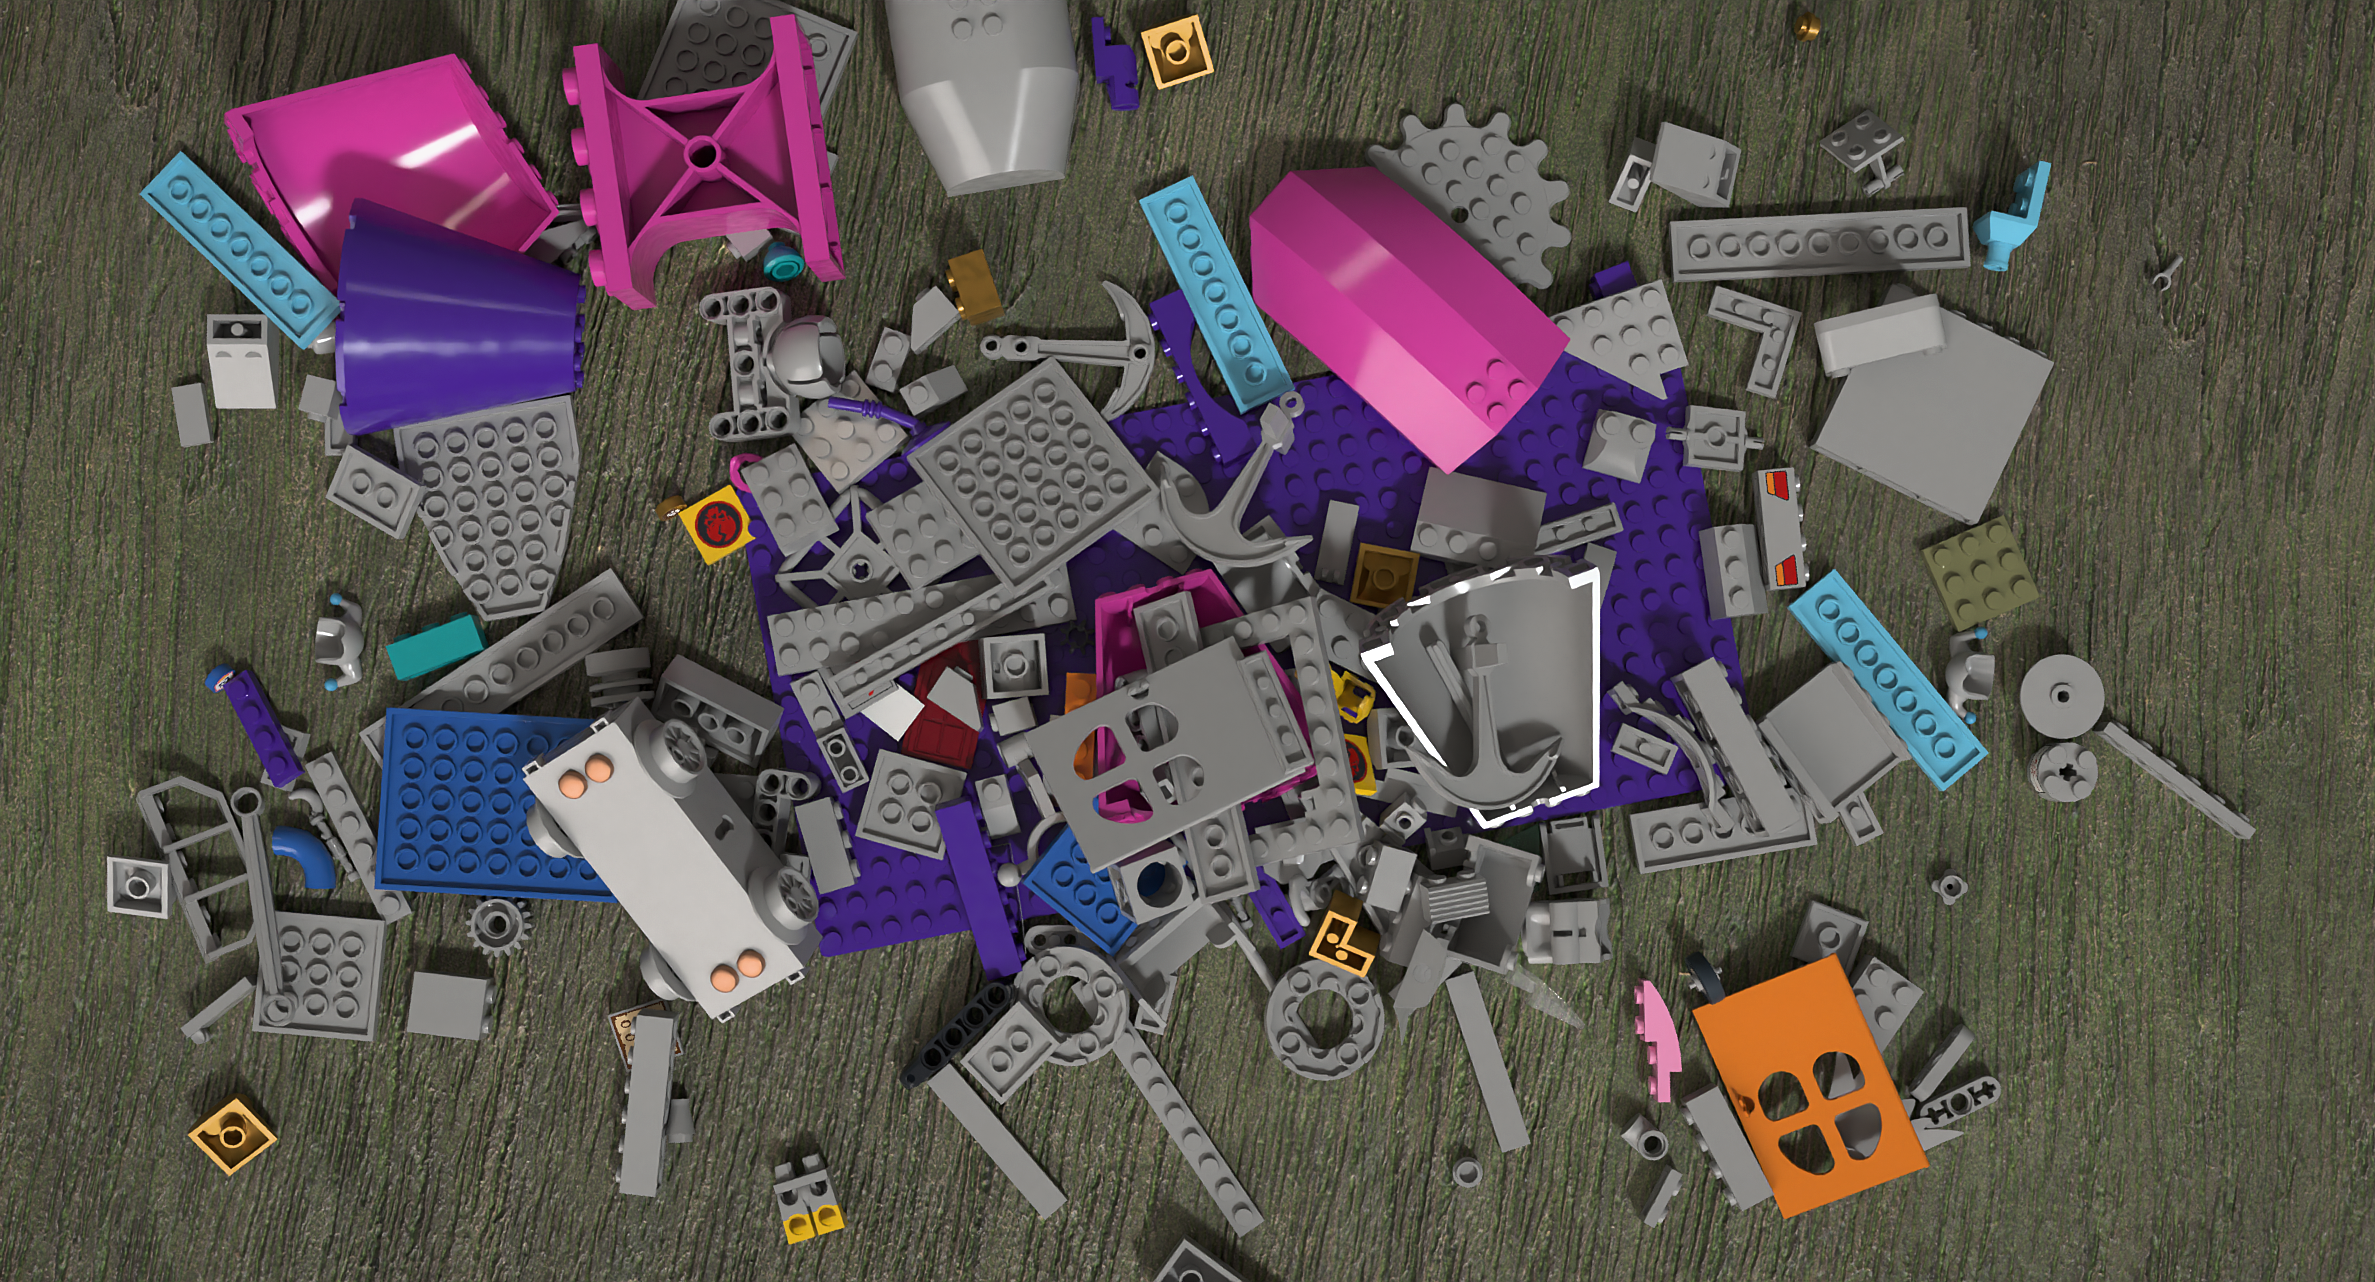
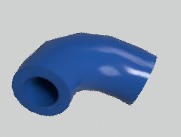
M278 825L272 837L273 852L275 855L293 857L300 863L304 870V887L311 889L336 888L334 860L324 843L306 830Z

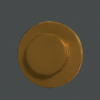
M1809 11L1800 16L1794 27L1797 39L1802 42L1807 40L1813 41L1820 30V18L1815 17V14Z

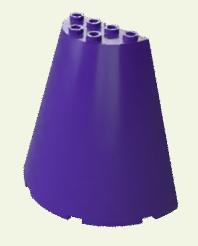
M364 198L354 199L349 213L350 229H345L337 291V300H340L341 314L340 319L337 318L335 336L337 391H340L342 395V403L339 405L344 429L349 435H365L577 391L578 388H583L584 370H581V365L585 353V342H582V332L585 331V314L580 313V303L585 304L586 285H581V274Z

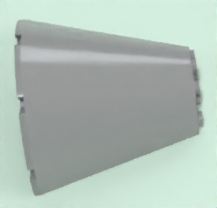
M1531 555L1505 559L1507 566L1504 567L1499 565L1497 566L1498 568L1489 570L1486 563L1450 574L1418 588L1420 593L1418 597L1414 596L1412 600L1406 603L1404 598L1401 597L1387 606L1368 623L1363 630L1364 638L1358 642L1359 651L1364 663L1432 758L1448 773L1457 777L1467 773L1472 765L1473 735L1432 662L1426 647L1436 640H1441L1452 658L1453 650L1465 647L1471 640L1465 633L1464 623L1469 616L1477 614L1485 615L1491 623V631L1485 637L1491 644L1507 643L1508 663L1495 666L1489 675L1498 745L1510 765L1508 770L1514 773L1524 771L1539 753L1553 744L1558 738L1562 737L1565 741L1561 753L1546 780L1529 797L1506 808L1494 810L1470 809L1483 829L1499 827L1505 821L1515 817L1529 816L1534 812L1533 808L1539 804L1544 803L1547 807L1559 805L1564 799L1573 796H1584L1592 789L1599 787L1600 572L1598 567L1588 560L1579 559L1576 563H1572L1571 557L1568 555ZM1476 622L1475 628L1479 632L1480 625ZM1458 670L1473 697V676L1468 670Z

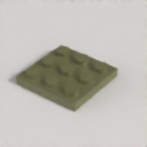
M2004 515L1919 551L1955 633L2040 597Z

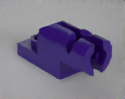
M1092 17L1097 84L1109 83L1106 84V88L1111 102V110H1136L1139 108L1138 90L1130 88L1138 84L1136 56L1130 45L1106 46L1105 44H1111L1110 26H1104L1103 17Z

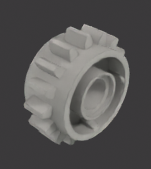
M486 896L487 901L482 898L477 899L478 907L469 909L468 912L472 915V918L466 921V925L471 926V931L467 936L474 937L476 940L473 946H482L484 948L483 954L485 955L494 951L495 957H501L503 950L507 956L513 955V947L518 950L523 949L525 946L522 941L529 940L532 937L528 933L529 928L535 927V924L529 920V917L533 915V911H526L525 909L526 900L518 902L517 897L507 898L503 896H497V898L496 896ZM497 916L503 917L506 921V928L503 932L498 931L494 926Z

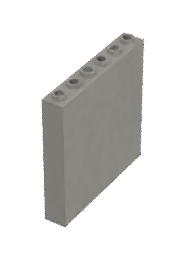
M1892 284L1884 290L1876 307L1919 296L1913 294V290L1904 284ZM1940 307L1947 349H1943L1942 353L1925 357L1923 352L1915 351L1856 365V367L1851 368V374L1842 377L1808 448L1970 526L1978 523L2054 362L2046 359L2047 355L2037 349L2028 350L2020 346V341L2013 337H2001L1993 333L1994 329L1986 324H1974L1966 320L1967 316L1957 310L1948 311Z

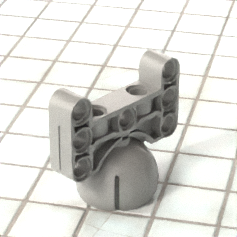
M773 287L710 294L701 300L699 304L701 316L713 323L727 325L734 411L719 413L711 418L709 431L714 438L737 443L794 435L801 427L799 399L795 397L796 395L820 399L832 396L842 389L841 383L845 379L844 348L841 337L835 333L837 326L829 317L806 315L792 321L790 297L785 292ZM776 296L777 303L775 307L770 309V300ZM748 300L749 307L745 312H742V304ZM720 303L721 311L715 316L714 309ZM750 359H753L754 366L748 372L746 368L747 363ZM785 414L787 423L781 428L779 420ZM755 418H758V428L752 431L751 424ZM729 421L731 428L729 433L725 435L724 425Z

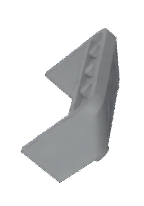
M1937 294L1924 295L1814 323L1826 377H1843L1851 374L1850 369L1856 367V365L1916 351L1923 352L1925 357L1942 353L1943 349H1947Z
M1192 880L1195 893L1192 894L1194 904L1139 924L1113 957L1108 953L1106 956L1112 968L1138 1003L1162 1029L1167 1024L1155 1008L1162 1004L1169 994V986L1164 980L1209 941L1216 948H1225L1232 945L1239 938L1251 953L1256 950L1217 902L1201 905L1196 880Z

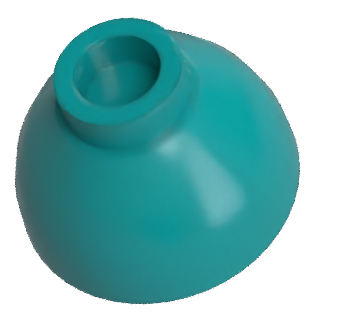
M775 242L768 247L769 252L763 261L764 275L768 280L785 282L795 278L803 270L804 260L795 249L785 246L783 242Z

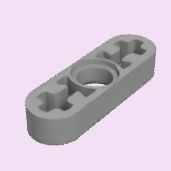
M1962 1023L1957 1025L1912 1081L1908 1092L1920 1102L1925 1101L1971 1044L1975 1033Z
M1978 1075L1922 1102L1917 1107L1916 1118L1927 1116L1928 1108L1937 1111L1945 1107L1950 1115L1947 1116V1113L1941 1111L1934 1115L1935 1121H1930L1926 1126L1929 1129H1939L1995 1102L2001 1094V1086L1991 1076ZM1982 1082L1992 1086L1988 1089V1096L1979 1093L1972 1097L1967 1091L1968 1088L1974 1093L1981 1090ZM1961 1093L1966 1098V1105L1961 1110H1954L1951 1106V1099L1955 1094Z

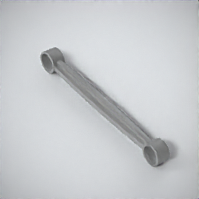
M243 787L232 795L231 808L242 819L250 899L267 998L261 1005L260 1013L263 1020L268 1024L285 1026L293 1020L296 1008L293 1001L285 997L273 893L259 816L263 813L266 803L263 795L251 787ZM254 793L259 801L257 808L251 813L240 812L238 810L239 799L245 794ZM275 1000H284L289 1006L287 1016L278 1022L271 1020L267 1013L269 1005Z

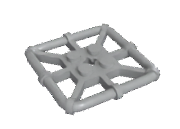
M851 485L850 489L840 494L829 507L833 518L836 519L851 501L854 533L841 548L828 537L819 540L835 553L827 565L818 571L791 573L794 567L815 544L813 543L789 555L780 566L778 574L775 575V582L779 583L781 589L803 609L819 607V605L792 584V581L825 579L838 590L827 605L840 603L845 597L851 601L893 593L888 589V586L899 575L900 571L890 555L885 552V547L881 541L877 545L862 531L860 500L872 510L884 503L864 488H859V485ZM866 563L869 566L867 569L868 577L861 576L857 579L855 577L857 573L854 569L855 565L863 566ZM943 576L937 578L936 580L925 585L924 587L937 585V583L942 579Z

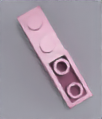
M1639 978V986L1634 987L1635 1004H1639V1016H1635V1032L1640 1034V1039L1643 1041L1652 1042V1046L1647 1048L1648 1064H1652L1653 1076L1648 1077V1092L1650 1095H1653V1099L1657 1102H1670V1072H1682L1678 1037L1672 1018L1660 994L1649 980Z

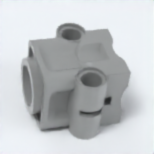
M1571 898L1530 902L1521 929L1522 946L1529 963L1565 965L1601 963L1604 960L1612 959V942L1607 929L1610 915L1609 898Z

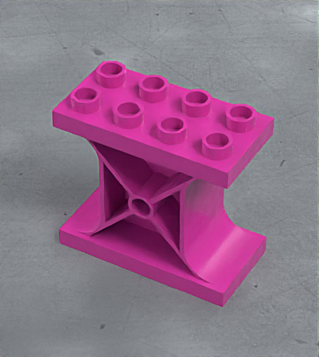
M795 14L770 17L774 43L773 53L769 65L759 78L747 85L651 100L631 99L626 95L622 70L598 43L573 47L576 67L563 68V85L568 103L570 105H579L584 127L571 130V141L577 164L579 166H588L593 188L580 190V204L586 225H596L602 247L601 249L589 251V267L594 285L596 287L605 286L609 297L615 296L632 310L657 307L653 283L654 271L661 256L671 246L684 241L770 228H787L801 235L805 262L822 282L846 279L812 44Z

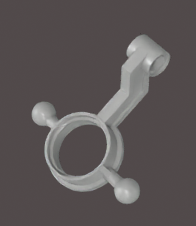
M1025 731L998 743L997 748L1006 767H1016L1018 774L1032 795L1042 820L1036 824L1029 836L1027 844L1028 860L1017 865L1005 863L999 868L998 880L1006 887L1016 886L1020 882L1022 875L1026 874L1039 858L1038 845L1043 833L1054 824L1067 822L1062 811L1055 812L1042 780L1029 760L1034 755L1024 737Z

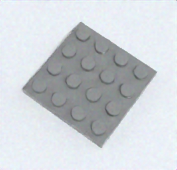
M275 910L285 997L293 1001L296 1012L293 1020L285 1026H274L263 1020L260 1008L263 1001L267 998L259 958L252 1031L376 1041L388 926L386 925V920ZM275 1000L269 1005L267 1013L271 1020L278 1022L287 1016L289 1006L284 1000Z

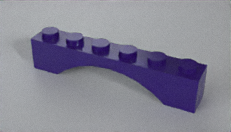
M1182 289L1149 303L1151 313L1147 315L1148 320L1154 331L1159 329L1163 340L1159 342L1166 357L1172 356L1176 366L1172 367L1173 373L1178 383L1184 382L1188 389V392L1184 394L1191 410L1197 408L1201 419L1197 420L1203 436L1209 435L1214 444L1209 448L1216 463L1222 461L1226 469L1252 457L1257 450V446L1245 421L1231 415L1217 405L1206 393L1197 378L1191 359V339L1195 318Z

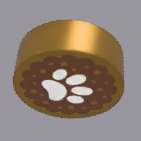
M676 495L659 503L655 512L661 521H666L679 515L678 513L685 510L687 505L681 496Z

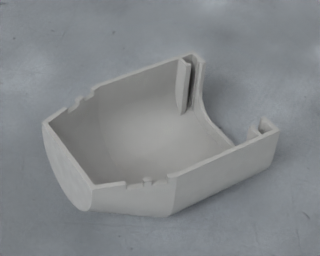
M884 0L900 103L948 197L1065 179L1077 100L1080 92V81L1067 0Z

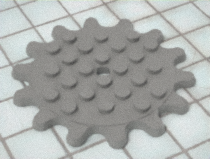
M1451 103L1444 110V121L1440 127L1436 129L1426 128L1416 115L1408 114L1400 121L1399 127L1403 135V143L1399 148L1389 150L1380 144H1372L1367 147L1365 159L1369 165L1382 172L1428 208L1516 287L1522 283H1529L1538 289H1546L1552 284L1553 274L1543 264L1541 257L1543 251L1548 247H1564L1571 241L1570 229L1555 223L1550 216L1551 207L1569 196L1570 187L1564 180L1549 181L1539 175L1538 166L1548 154L1546 142L1541 139H1533L1523 146L1514 145L1508 137L1511 127V118L1508 114L1501 111L1496 112L1490 117L1485 126L1473 127L1467 121L1466 110L1463 105ZM1456 208L1465 209L1467 220L1463 223L1454 222L1451 217L1452 210Z

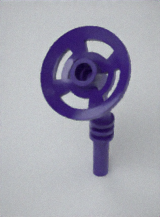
M829 396L828 408L862 413L863 417L869 414V418H873L875 415L876 419L883 417L910 428V434L913 437L901 454L903 459L951 425L950 421H943L927 426L925 422L921 423L915 417L882 405V401H878L876 404L875 400L869 402L868 399L858 401Z

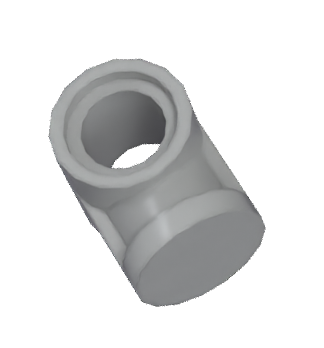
M1640 1113L1635 1114L1620 1131L1619 1135L1648 1160H1659L1668 1151L1669 1144L1665 1135ZM1650 1136H1656L1658 1140L1657 1147L1651 1151L1645 1150V1140Z

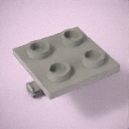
M1868 109L1819 141L1821 147L1854 173L1870 164L1875 179L1862 186L1863 192L1867 197H1871L1880 189L1886 190L1891 186L1892 181L1904 175L1903 169L1898 164L1885 172L1881 155L1904 141L1903 136Z

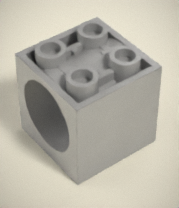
M1044 633L978 639L982 699L1049 695Z
M1162 840L1107 867L1122 915L1139 925L1194 904L1192 894L1195 893L1191 878L1185 875L1183 865L1186 864V860L1180 847L1177 848L1171 842ZM1153 862L1163 864L1165 867V879L1160 889L1147 897L1139 894L1137 882L1142 870Z

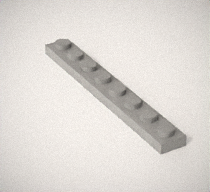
M1048 575L1014 599L1003 583H1000L832 676L827 681L839 703L844 707L1053 591L1055 586Z

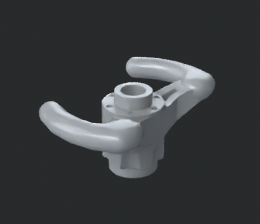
M1338 864L1333 865L1332 868L1317 879L1307 881L1300 874H1296L1290 879L1287 895L1288 902L1301 926L1305 927L1310 923V919L1305 911L1324 909L1329 905L1332 896L1331 890L1339 881L1342 892L1354 897V891Z

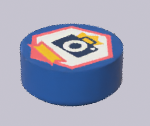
M227 663L220 664L208 674L205 685L213 693H218L224 689V684L235 677L236 671Z

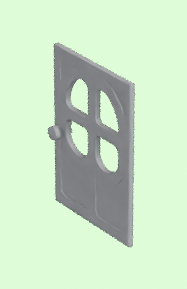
M1233 636L1024 733V737L1093 874L1305 772V768L1284 775L1237 666V660L1245 657ZM1157 705L1168 710L1175 717L1178 723V732L1170 742L1149 752H1144L1136 743L1126 723V717L1129 713L1143 706ZM1103 726L1110 728L1125 755V762L1092 779H1081L1075 773L1073 766L1080 745L1095 729ZM1180 756L1190 757L1198 762L1202 768L1204 776L1202 789L1196 797L1182 804H1169L1153 775V770ZM1128 780H1136L1153 810L1152 817L1144 822L1118 823L1099 816L1093 808V799L1097 795Z

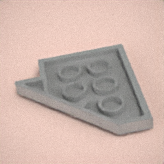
M1661 278L1547 316L1571 339L1564 349L1565 352L1662 400L1667 399L1660 374L1689 365Z

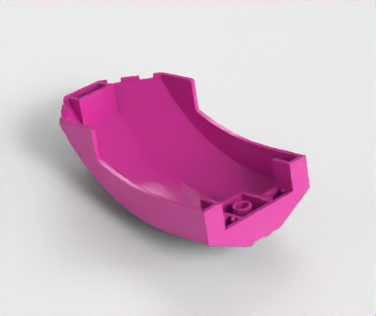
M1373 166L1289 171L1249 215L1253 302L1288 335L1303 345L1348 385L1434 466L1447 475L1501 431L1539 389L1571 340L1469 243L1428 208Z

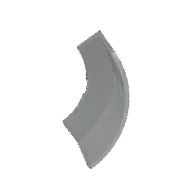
M1269 515L1242 534L1243 538L1256 543L1286 537ZM1295 551L1271 563L1253 567H1231L1213 562L1247 614L1305 597H1315L1320 589L1308 571L1303 574L1300 571L1303 567L1298 561L1299 557ZM1290 637L1269 642L1278 654H1282L1291 647Z

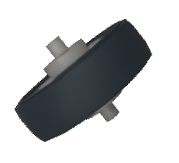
M1699 951L1687 956L1685 963L1692 980L1688 984L1689 988L1696 987L1711 1005L1722 1001L1725 998V992L1718 975L1722 972V969L1720 967L1715 969Z

